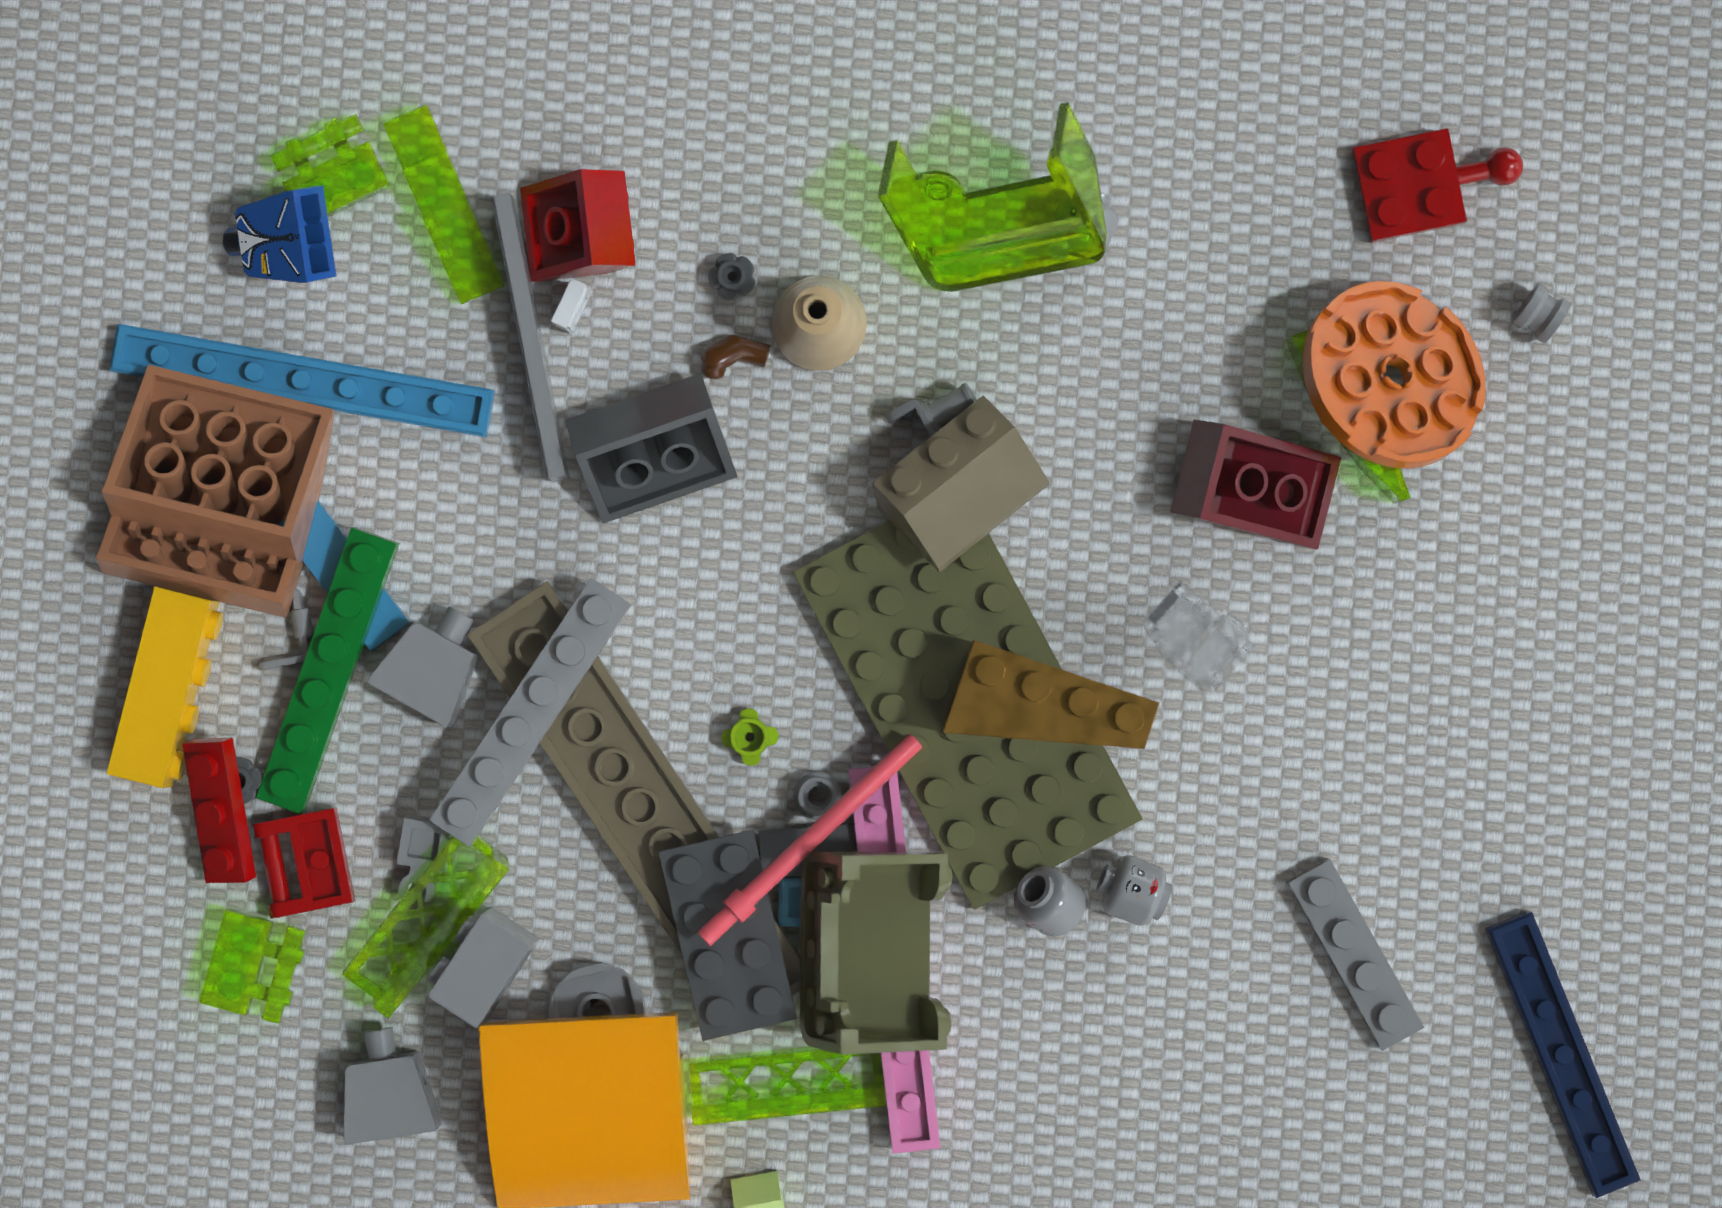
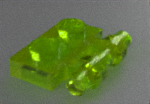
M357 114L340 122L337 118L324 123L325 129L302 140L297 136L285 142V148L270 155L278 172L295 165L299 175L282 182L286 191L323 185L328 217L391 188V184L370 142L367 141L353 149L349 143L348 138L365 131ZM334 146L338 156L313 167L310 157Z
M229 908L225 909L199 1003L245 1016L249 1014L252 1000L255 998L266 1001L261 1019L272 1023H280L284 1007L290 1006L294 991L290 990L296 964H302L305 949L301 947L306 930L288 925L283 943L272 941L269 939L275 921ZM265 956L278 959L271 984L258 982Z

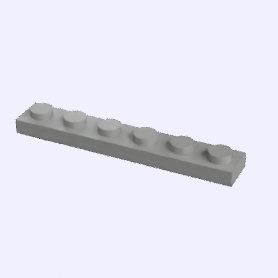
M589 579L429 821L468 847L472 846L631 607L629 602L594 579Z

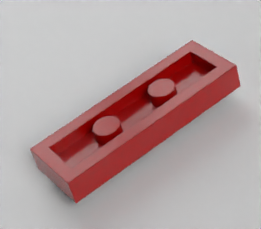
M233 737L192 739L182 743L205 883H245L256 878Z

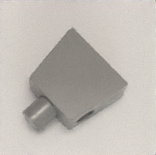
M449 606L436 630L422 622L415 621L371 674L366 683L446 728L453 727L479 654L461 645L474 619Z
M393 1027L364 1031L367 1058L352 1061L345 1068L344 1145L436 1131L442 1125L441 1115L419 1051L396 1054Z

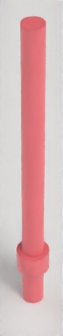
M908 734L742 891L736 888L723 901L725 906L697 932L699 936L711 946L738 920L743 923L756 911L754 905L923 748L918 740L911 734Z

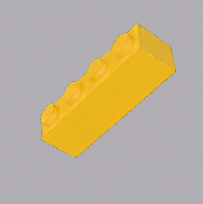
M154 587L107 775L159 788L173 787L174 780H181L186 768L182 743L185 741L186 733L192 734L195 730L199 717V706L194 705L199 686L204 687L206 685L211 670V659L206 658L210 640H217L223 623V613L218 612L219 601L166 588Z

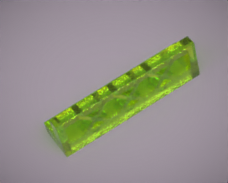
M479 835L472 846L485 856L474 869L453 870L452 854L462 842L451 836L447 844L434 857L428 867L343 970L342 975L373 997V1008L386 1018H390L455 938L470 915L473 916L510 870L508 857ZM447 862L448 872L438 873ZM465 879L456 890L455 880ZM449 881L451 898L444 906L424 908L422 891L429 883ZM417 899L418 909L408 910ZM435 916L426 927L425 917ZM419 918L421 935L414 943L394 945L392 928L397 922ZM387 936L388 946L378 947ZM405 953L396 964L395 954ZM390 956L391 972L380 985H377L358 971L370 957Z
M821 1049L689 1063L693 1098L691 1105L693 1126L886 1106L881 1053L840 1055ZM872 1055L874 1082L854 1084L839 1072L851 1057ZM842 1058L835 1068L825 1059ZM815 1060L828 1070L830 1074L819 1087L807 1089L794 1079L792 1075L803 1062ZM794 1063L788 1072L777 1064ZM768 1065L782 1079L772 1092L758 1093L744 1080L756 1066ZM747 1067L740 1077L730 1070ZM720 1070L735 1082L724 1097L703 1099L701 1072ZM834 1077L845 1084L828 1086ZM787 1082L797 1089L780 1091ZM739 1086L749 1094L732 1096Z

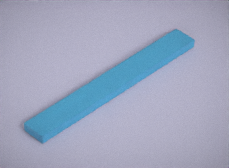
M122 324L117 325L109 371L114 373L144 377L149 364L331 408L336 412L484 438L488 436L496 392L487 388Z

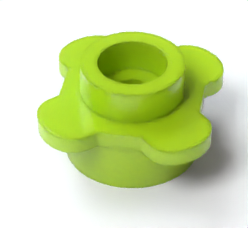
M750 708L742 710L739 714V721L732 729L724 730L721 736L722 744L738 752L741 755L742 762L748 766L758 764L761 760L762 752L768 746L775 745L779 739L777 729L773 726L767 727L759 719L758 712ZM749 732L755 736L752 742H748L745 738Z

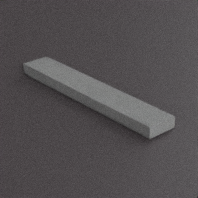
M511 193L494 195L492 203L545 474L553 482L570 479L516 201Z

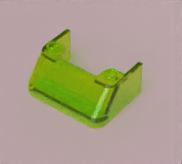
M1069 102L1059 104L1053 146L1047 158L1049 176L966 193L960 181L948 172L932 170L916 174L898 140L888 143L878 198L924 279L932 287L941 291L954 292L1090 265L1098 262L1105 253L1107 230L1096 157Z

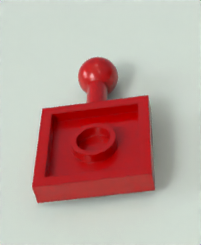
M1448 128L1354 147L1352 150L1371 243L1463 225L1467 222L1460 185L1489 179L1494 184L1506 186L1516 182L1523 171L1521 156L1517 151L1508 147L1495 149L1488 155L1485 161L1456 166Z

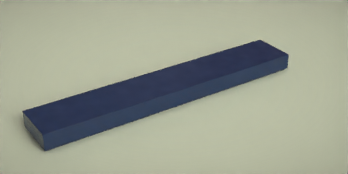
M1527 911L1484 928L1592 1196L1598 1198L1641 1181L1533 913Z

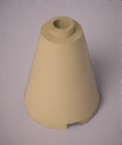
M810 276L791 284L778 298L772 313V333L778 348L793 364L810 371H829L846 363L859 351L866 334V313L859 296L844 282L828 276ZM815 310L827 312L821 319H814L809 315Z

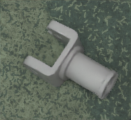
M963 383L959 388L932 403L922 399H911L887 413L885 417L889 424H892L917 411L927 431L932 436L977 401L968 384ZM916 446V447H914L913 449L909 450L906 454L908 455V454L911 453L914 449H916L918 446Z

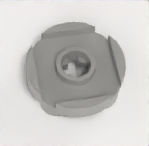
M603 963L583 965L569 972L556 986L548 1006V1019L585 1017L584 1010L591 1007V999H599L601 1005L609 1006L611 1013L605 1016L646 1014L644 997L638 984L624 969Z

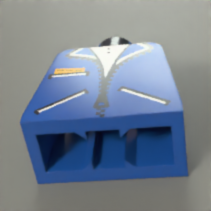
M323 185L285 191L238 207L235 212L237 227L228 228L223 234L225 251L230 256H241L243 270L248 277L307 283L337 276Z

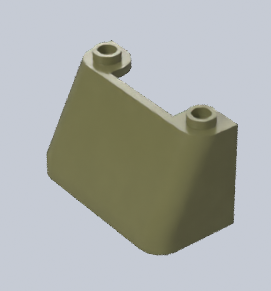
M825 851L811 852L804 858L801 869L800 1029L802 1037L809 1047L840 1055L947 1050V1036L951 1030V1016L940 1000L930 997V901L941 900L946 891L951 887L952 870L948 864L947 853Z

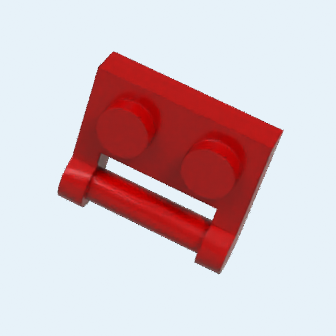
M337 807L252 824L254 839L259 838L272 901V904H268L270 919L355 902ZM290 832L302 898H290L278 834Z

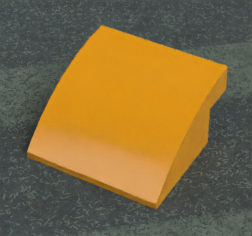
M678 1012L483 1022L479 1026L486 1128L498 1208H541L690 1200L683 1054H680Z

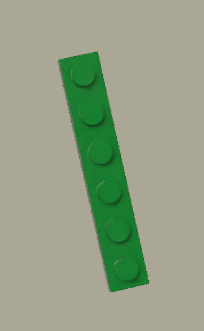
M351 527L256 796L257 799L298 814L305 813L400 543L357 527Z

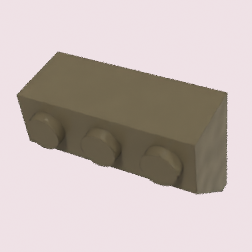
M983 395L872 484L877 508L940 573L1049 485V480L1016 428Z

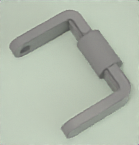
M297 588L294 591L291 603L293 611H290L294 638L298 640L300 655L258 663L259 670L304 663L310 646V637H313V628L309 608H304L302 593Z

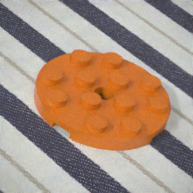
M1375 281L1359 284L1347 289L1332 300L1316 316L1307 333L1303 349L1302 361L1305 386L1310 401L1323 425L1338 441L1355 454L1386 467L1411 469L1427 466L1455 451L1472 434L1471 430L1478 414L1483 411L1485 403L1486 383L1482 360L1470 333L1449 308L1445 306L1443 309H1440L1431 301L1420 296L1422 290L1413 286L1391 281ZM1386 365H1392L1400 370L1403 376L1402 386L1393 382L1388 376H1383V373L1386 372Z

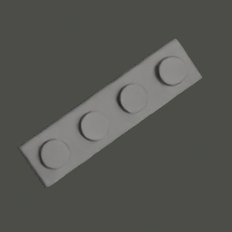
M1327 858L1286 881L1379 1049L1384 1051L1425 1028L1331 859Z

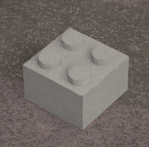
M493 907L482 914L476 912L473 916L470 915L454 939L461 946L455 955L450 952L447 957L443 956L428 979V982L435 986L427 997L476 1029L488 1020L540 940L539 937Z

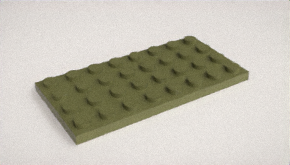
M888 520L793 571L796 580L888 751L890 752L908 734L914 736L923 748L901 767L899 771L943 853L948 854V863L974 910L1018 887L1023 877L1033 869L1045 865L1055 867L1143 820L1104 746L942 733L973 640L1062 669L989 533L939 573Z

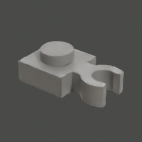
M405 814L396 864L410 866V870L401 878L398 888L400 898L406 899L408 886L411 883L420 882L426 888L425 902L430 903L436 891V880L430 872L431 870L442 872L445 870L451 835L429 821L430 817Z

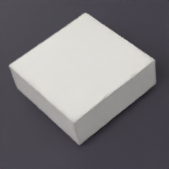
M571 278L551 320L555 327L568 333L574 332L592 294L586 284Z

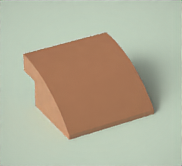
M148 364L102 489L103 497L111 513V518L96 556L102 573L287 618L303 566L302 560L316 503L320 498L331 440L334 409ZM281 520H284V521H285V524H284L283 527H282V526H278V524L281 522Z

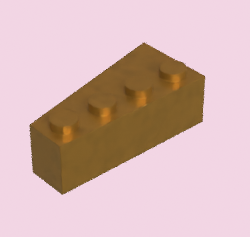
M973 640L942 733L1145 749L1160 703Z

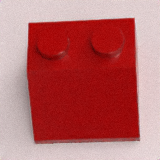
M579 169L520 188L531 282L602 275L636 266L625 171Z

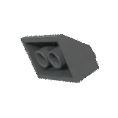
M701 373L565 420L575 458L602 524L738 477Z

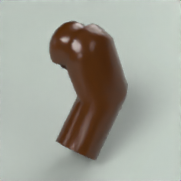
M728 335L705 348L701 355V372L707 378L720 379L723 378L727 367L737 361L765 368L771 345L738 335Z

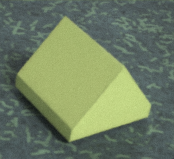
M778 1170L730 1180L734 1208H785Z

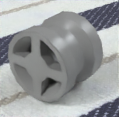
M1538 283L1517 310L1512 324L1519 328L1528 327L1535 332L1536 339L1545 344L1566 317L1571 303L1564 298L1556 300L1548 295L1547 287Z

